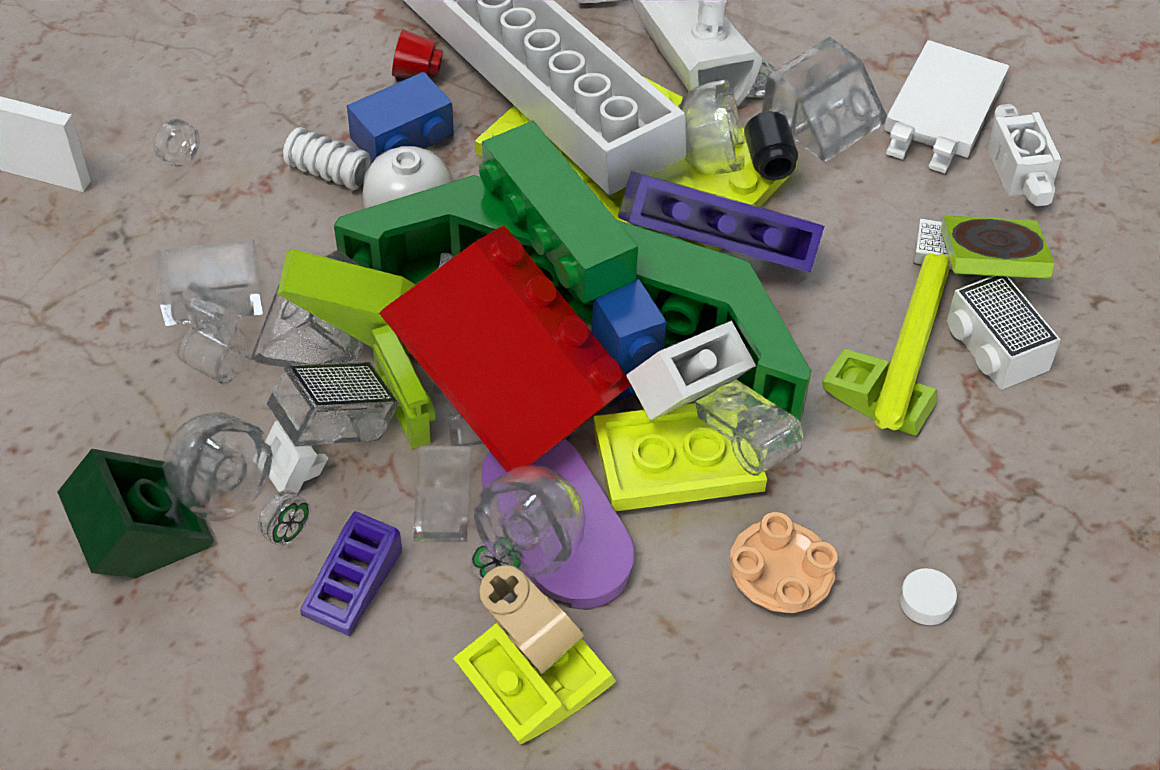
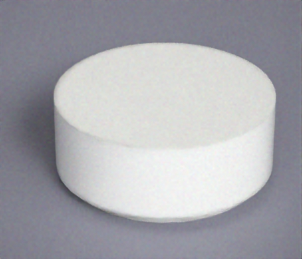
M928 568L911 572L905 578L899 595V602L903 612L911 620L923 625H936L947 620L957 600V590L952 580L944 573Z

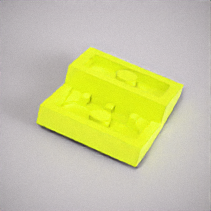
M498 623L494 624L453 658L520 745L553 728L617 682L583 639H580L542 675L508 638L509 635Z

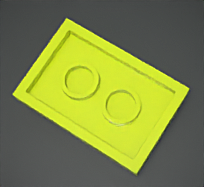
M744 397L686 404L651 421L645 410L593 416V431L607 495L615 512L765 492L767 477Z

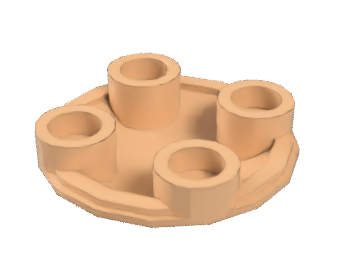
M772 512L766 514L761 522L752 524L737 536L730 550V572L738 589L753 603L775 612L796 613L815 607L828 596L835 581V565L838 560V554L831 544L822 541L812 530L792 522L783 513Z

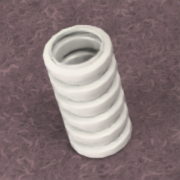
M302 127L294 129L284 144L283 158L285 164L291 167L297 166L299 170L309 171L314 176L321 175L323 179L333 180L334 183L341 186L345 185L351 190L358 189L364 183L365 174L370 167L368 152L357 150L351 145L345 146L342 142L332 141L331 138L326 136L321 137L318 133L308 132V130Z

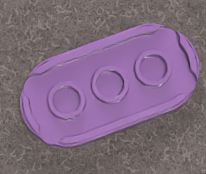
M564 439L514 479L509 476L489 451L484 459L481 470L482 492L507 540L512 543L514 552L521 556V564L531 582L555 603H557V600L563 603H571V608H595L607 604L618 597L628 584V578L632 574L634 545L628 531L577 449Z

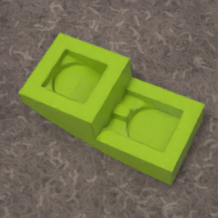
M844 348L823 378L822 387L849 407L876 420L874 412L890 363L884 359ZM915 382L904 422L898 429L899 431L917 436L937 404V388Z

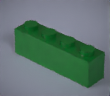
M534 121L482 141L483 163L479 165V174L484 186L490 192L495 191L501 198L510 219L514 223L520 222L529 234L535 251L539 255H546L553 264L559 281L565 288L571 287L583 304L636 281L638 245Z

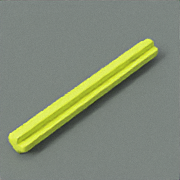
M931 252L923 259L874 412L876 416L875 423L881 429L889 428L895 431L903 425L950 270L948 266L949 258L943 253L937 256Z

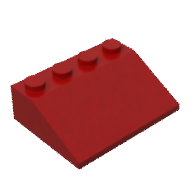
M505 225L468 246L384 307L379 313L512 479L631 386L619 364L609 355L588 329L586 323L579 318L555 288L551 280L545 276Z

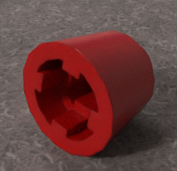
M402 29L395 49L392 76L410 78L421 72H425L428 77H430V74L438 76L443 58V50L436 49L435 41Z

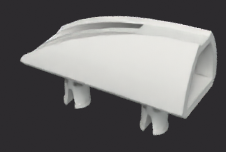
M632 0L652 40L697 105L711 112L729 109L733 112L752 88L763 58L725 15L727 0Z

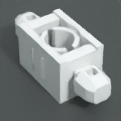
M1012 104L999 105L994 113V125L987 151L1008 197L1026 195L1027 199L1035 206L1049 205L1054 197V180L1061 162L1060 155L1039 112L1032 113L1031 115H1021L1019 110Z

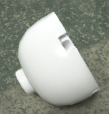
M401 146L387 150L376 157L365 174L363 186L364 209L453 182L452 176L446 164L429 150L416 146Z

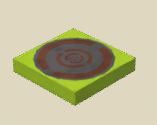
M943 215L941 232L955 274L1039 279L1052 278L1055 262L1037 220Z

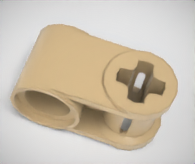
M508 565L495 567L487 572L482 579L479 594L483 605L509 635L508 638L542 675L584 637L583 633L552 599H547L527 576L516 567ZM512 593L517 598L509 604L504 600V597Z

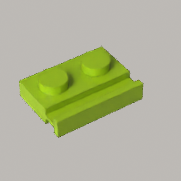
M389 325L371 330L376 344H373L375 372L396 400L388 401L411 449L430 444V422L436 419L435 410L428 393L423 389L415 373L411 359L406 355L400 341Z

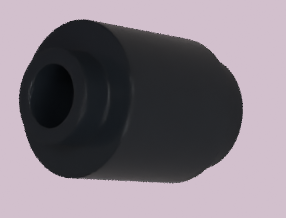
M772 111L762 112L751 118L745 125L744 136L754 169L767 180L775 181L788 177L795 170L798 159V151L788 119L783 114Z

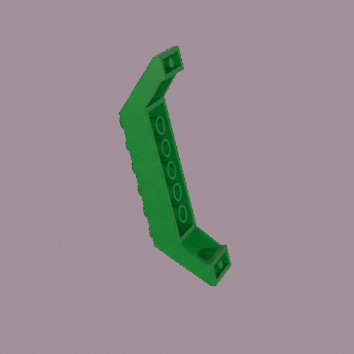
M472 175L340 216L334 224L339 261L401 276L414 284L422 281L477 240L505 225L545 276L551 280L555 288L579 318L585 323L592 325L593 300L583 304L571 287L565 288L561 284L550 260L545 254L539 255L535 251L527 231L520 222L514 223L510 219L501 198L495 191L490 192L487 190L479 176ZM617 220L638 245L636 280L639 279L666 320L664 349L732 321L756 365L730 383L737 395L744 397L752 428L796 442L800 432L811 369L749 261Z

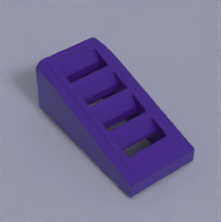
M354 511L341 530L300 608L301 615L349 636L402 553L399 530ZM351 558H354L369 566L367 569H364L349 561ZM339 577H342L359 586L357 589H353L337 582ZM329 594L349 603V605L344 610L324 600Z

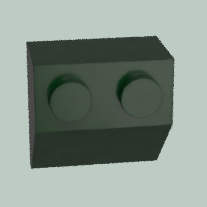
M92 448L57 491L91 573L138 578L206 550L214 542L176 463Z

